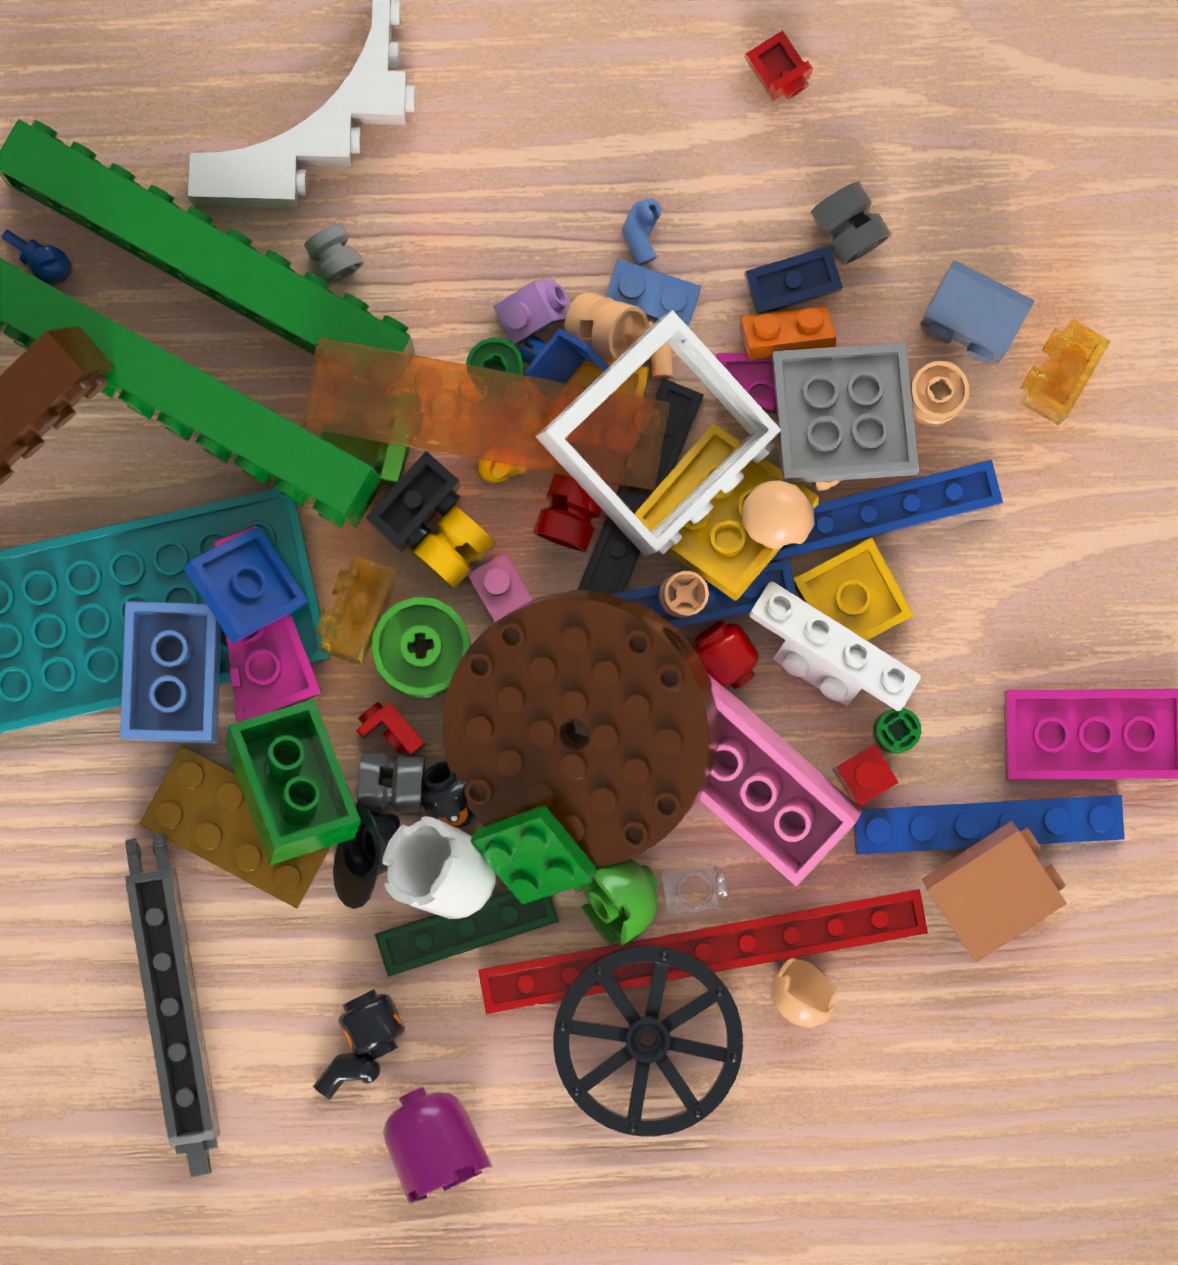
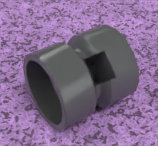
M854 182L845 186L811 210V214L821 231L832 234L833 239L830 245L842 265L859 259L881 245L892 235L880 214L869 211L872 201L860 182Z
M362 752L358 776L357 803L365 806L367 810L383 811L387 805H392L396 812L421 813L422 777L425 773V756L400 754L395 761H392L387 753ZM393 778L392 788L382 786V779Z

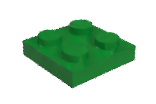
M545 805L477 829L471 839V843L485 857L494 872L522 905L591 882L597 870Z

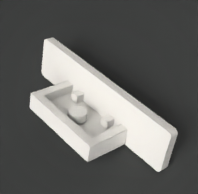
M775 582L768 583L749 613L753 620L785 639L772 660L782 665L789 674L800 677L820 689L822 694L828 699L839 701L846 707L850 705L859 691L864 689L890 707L900 711L905 706L921 678L917 672Z

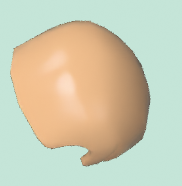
M782 480L769 481L758 485L744 501L742 506V524L752 540L766 547L779 549L781 546L790 543L802 544L814 527V508L799 487Z
M790 958L787 960L772 981L771 996L779 1013L792 1024L812 1028L825 1023L836 1010V1007L832 1006L838 995L837 988L824 972L802 958Z

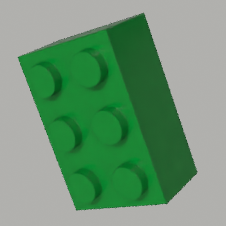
M314 699L228 725L225 747L269 865L355 838L361 820Z

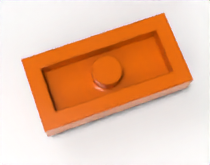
M827 305L740 316V332L748 360L771 358L773 351L836 347V334Z

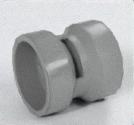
M335 224L325 228L312 236L304 244L311 258L320 259L319 273L329 284L346 278L364 264L358 251L346 245L349 236L342 224Z

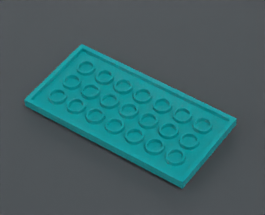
M275 488L0 550V734L121 707L125 602L206 604L184 567L190 560L214 549L215 541L253 526H261L308 599V602L302 608L291 614L310 663L330 660V652L297 504L281 495L280 491ZM223 629L221 632L220 684L231 682L228 644Z

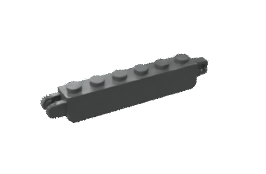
M164 833L153 836L152 846L158 870L143 873L141 847L137 839H128L125 841L130 875L125 876L126 890L170 1146H175L177 1155L187 1154L191 1177L207 1175L212 1172L209 1150L218 1148L217 1137L221 1134L176 868H171Z

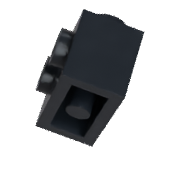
M425 451L366 516V519L372 527L400 552L408 545L414 550L423 538L430 533L431 529L426 526L438 512L444 516L461 498L456 493L461 487L460 480Z

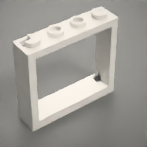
M672 310L656 321L551 421L536 438L642 554L647 556L656 553L658 550L664 554L671 546L677 544L683 537L678 531L689 520L696 524L714 507L710 500L720 490L724 494L732 490L745 477L740 470L751 460L757 464L765 458L775 446L771 440L781 429ZM666 342L750 436L650 532L565 438Z

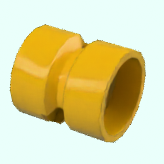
M453 505L437 523L439 532L437 534L428 533L414 548L412 553L443 582L455 590L471 572L469 563L471 561L480 562L496 542L469 516Z

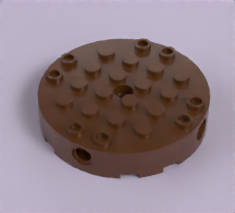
M571 590L565 593L542 596L521 605L492 624L471 644L461 658L450 681L443 709L442 730L446 761L450 773L456 772V780L464 781L467 784L465 787V797L468 800L467 806L484 827L545 805L595 867L622 862L640 855L668 836L690 812L707 786L715 755L718 751L720 735L719 713L716 711L715 700L711 690L712 682L703 662L686 638L670 622L648 607L636 601L630 602L608 595L607 592L592 590ZM574 719L581 720L587 725L590 731L589 737L575 733Z

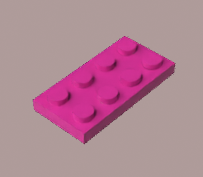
M1178 689L1004 691L1006 780L1178 779Z

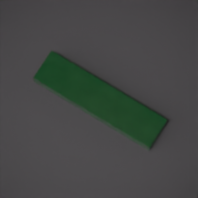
M511 891L491 896L482 908L468 917L448 919L435 914L376 933L375 937L387 975L390 977L557 923L559 920L551 895L522 905Z

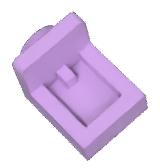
M545 279L529 283L493 307L511 343L517 345L525 342L527 337L538 334L554 323L565 322L566 313L569 309V300L564 289L554 279Z

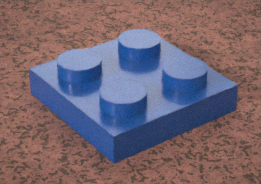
M261 526L190 560L184 567L232 644L299 610L308 602V599Z

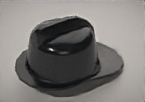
M355 803L354 805L361 820L354 839L338 844L333 866L334 887L338 898L345 906L352 909L363 907L368 902L375 888L377 876L388 871V866L382 863V858L389 840L400 827L398 816L394 814L370 813L365 806Z

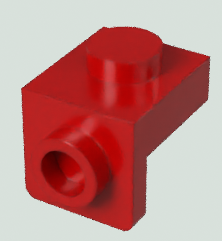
M783 30L745 54L746 61L773 101L783 95L787 99H791L809 86L807 80L811 77L813 67L809 61L803 62Z

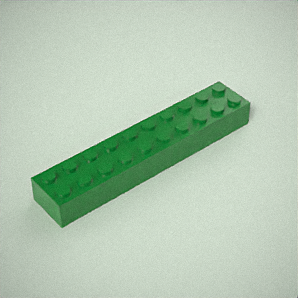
M20 119L17 120L0 149V177L8 186L378 392L392 393L415 353L411 336L407 333L408 327L388 315H385L383 320L374 317L367 311L369 306L365 302L348 293L345 294L343 299L338 297L328 289L330 284L311 272H306L304 277L295 273L290 268L291 262L271 250H268L265 255L259 253L250 246L252 241L234 229L229 228L226 234L212 224L213 219L207 214L191 206L187 212L180 209L179 206L173 203L174 197L154 185H151L148 190L142 188L141 185L134 181L135 176L128 170L114 163L108 169L95 159L97 155L93 151L74 141L70 147L56 138L58 133L42 122L34 120L32 125H29Z
M0 258V332L4 328L3 334L14 340L16 345L27 350L46 331L80 326L115 367L104 377L108 383L100 393L111 399L116 392L119 393L118 399L126 403L129 409L148 420H151L154 414L158 415L157 421L166 426L165 429L187 442L192 435L197 438L195 442L202 446L205 452L218 460L227 463L229 458L232 457L236 460L234 465L242 469L241 472L257 482L265 485L269 478L275 482L273 487L278 489L281 495L303 507L308 500L314 504L312 509L317 511L320 517L331 524L342 528L344 523L347 522L357 528L383 483L373 467Z

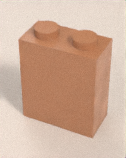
M1012 820L922 878L926 889L975 962H978L1067 904L1059 892L1066 887L1065 883L1052 864L1043 868L1035 856L1042 851V848L1028 827L1020 832Z

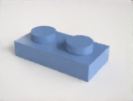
M618 259L606 297L614 301L637 306L645 312L648 318L657 321L673 310L689 327L702 286Z

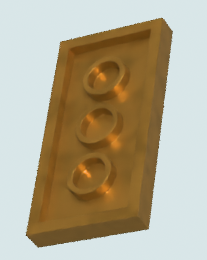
M183 745L179 749L139 823L156 834L164 833L169 841L296 909L299 908L331 848L329 846L269 865L236 773Z

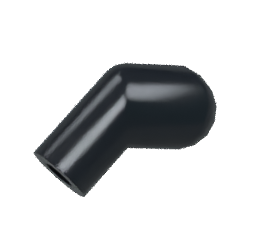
M339 1054L332 1060L313 1087L330 1100L344 1081L362 1080L365 1084L374 1082L380 1074V1065L369 1054Z

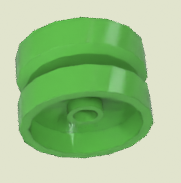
M413 597L396 603L381 616L373 631L371 653L377 671L394 690L410 698L430 699L447 693L452 676L461 658L471 646V641L464 621L452 607L435 598ZM420 641H426L431 645V649L427 650L425 658L418 657L416 652H414L415 645Z

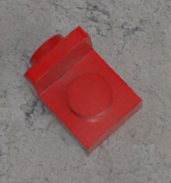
M377 702L358 718L362 725L356 732L363 739L381 724L385 723L388 729L382 734L399 754L407 749L411 755H415L426 745L391 702L387 703L384 707Z

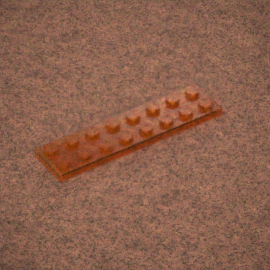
M318 338L302 428L570 475L536 436L587 387ZM613 392L565 440L604 482L655 490L670 402Z

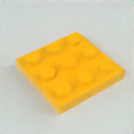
M713 423L634 515L651 532L742 442ZM765 458L757 464L751 460L740 471L745 477L728 493L724 494L720 490L710 500L714 506L711 511L696 524L689 520L678 531L683 536L681 540L666 551L734 601L740 598L783 547L772 549L752 540L742 524V506L750 493L762 483L774 480L783 481L782 470ZM793 483V485L802 490L815 509L819 504V496L801 483Z

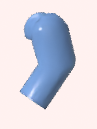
M650 198L635 203L622 226L623 236L636 265L639 266L645 265L657 258L648 236L661 216V207L657 201Z

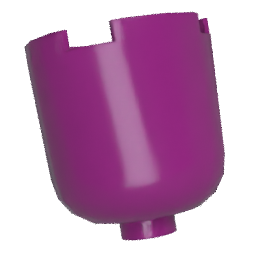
M424 1087L407 1093L399 1098L402 1106L392 1112L385 1122L383 1130L385 1143L409 1204L427 1199V1194L443 1187L444 1191L482 1174V1170L493 1167L465 1107L457 1097L450 1093L436 1092L427 1095Z

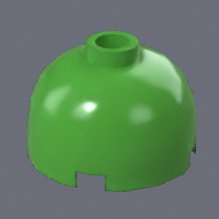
M631 858L615 864L596 867L597 870L591 882L574 887L576 894L584 890L590 904H585L582 908L595 929L610 943L619 939V946H624L639 937L648 929L657 914L658 902L655 890L658 888L657 879L649 867L646 865L640 866Z

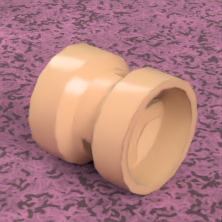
M682 571L669 576L659 587L658 593L659 603L663 610L669 615L678 618L697 614L704 608L709 596L705 580L697 573L691 571Z

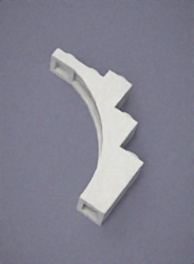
M372 0V27L357 62L339 89L306 120L285 133L246 148L224 152L189 153L188 198L192 205L298 209L299 196H306L307 170L300 169V166L352 167L353 154L361 153V127H354V124L406 125L407 112H415V85H408L406 71H391V68H399V42L392 41V25H400L401 1Z

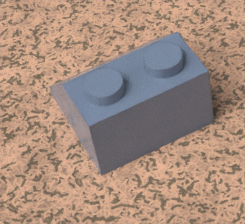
M954 260L936 290L920 324L928 327L926 331L928 335L941 342L950 344L954 340L968 347L966 353L976 360L984 363H990L991 360L999 363L1008 351L1035 300Z

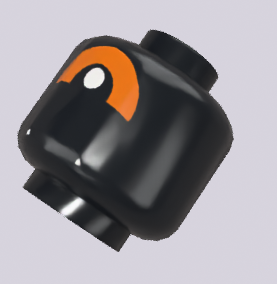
M447 761L432 765L422 777L421 803L428 817L443 821L455 828H460L469 824L475 815L467 806L468 800L465 797V787L467 784L462 780H456V772L450 773Z
M375 989L342 1005L345 1012L340 1015L338 1022L354 1054L364 1055L370 1052L375 1060L398 1048L395 1039L404 1033L405 1025L389 995H377Z

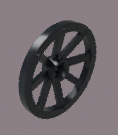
M639 945L616 950L601 957L584 969L573 981L565 993L557 1012L553 1033V1050L557 1070L564 1087L574 1102L588 1116L603 1126L620 1133L632 1136L656 1137L687 1129L703 1120L719 1106L734 1084L740 1068L743 1052V1030L733 997L721 979L708 966L693 956L677 949L656 945ZM653 962L655 966L645 1016H640L610 972L630 964ZM669 965L689 973L708 989L663 1020L658 1019ZM599 981L629 1026L625 1028L572 1019L585 993L595 982ZM714 1003H718L726 1027V1047L670 1036L669 1032ZM651 1031L656 1035V1040L652 1045L645 1046L640 1043L639 1037L643 1032ZM569 1034L625 1042L626 1045L579 1079L570 1055ZM668 1050L723 1062L715 1082L699 1100H697L667 1056ZM634 1058L637 1061L628 1115L626 1116L607 1108L588 1091ZM655 1062L686 1109L666 1117L643 1119L641 1116L650 1063Z

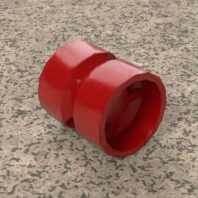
M554 473L546 495L550 506L541 509L533 533L563 547L587 552L595 530L590 523L591 519L598 518L602 509L573 477Z

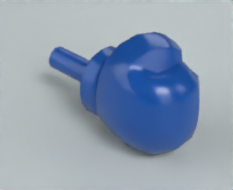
M8 229L2 234L1 238L22 252L19 259L20 262L27 265L39 280L55 285L66 281L72 273V263L60 249L49 245L43 246L33 239L27 243Z

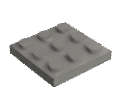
M906 342L772 352L778 427L781 429L779 432L783 481L793 484L918 475L919 462Z

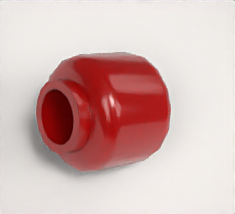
M719 621L706 628L696 637L695 643L697 646L694 650L703 662L706 671L724 687L731 685L733 689H738L755 676L752 669L759 660V653L740 625H726L724 621Z

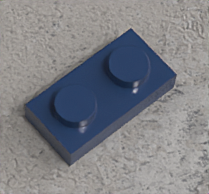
M830 246L747 270L744 273L756 314L773 312L841 291L843 288Z

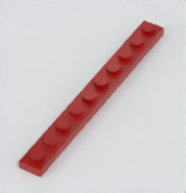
M920 889L631 941L624 946L615 944L478 969L485 1012L486 1014L562 1001L570 985L589 965L611 952L632 946L656 945L677 949L700 960L715 973L928 934L921 892ZM655 963L630 964L613 970L610 974L621 990L650 985ZM669 965L666 981L693 977L689 973ZM597 981L584 996L606 993V991Z

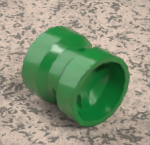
M893 708L882 713L876 719L873 726V738L876 744L883 751L891 754L902 753L913 748L921 736V723L918 717L911 710L902 708L900 711Z

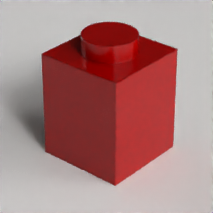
M876 744L832 769L851 801L857 806L863 805L899 783Z

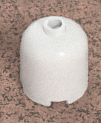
M423 816L421 821H417L410 827L406 825L399 827L389 840L382 858V863L388 866L387 878L389 884H384L385 889L394 900L448 919L465 918L482 908L491 897L496 882V873L485 857L471 843L472 836L443 821L428 816Z

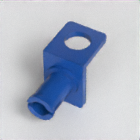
M560 328L547 344L536 336H530L525 341L533 346V348L530 349L523 344L519 347L523 362L530 364L523 374L524 378L549 400L554 399L584 360L602 371L609 367L587 343Z

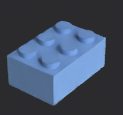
M125 602L121 739L127 741L217 743L222 627L207 604Z

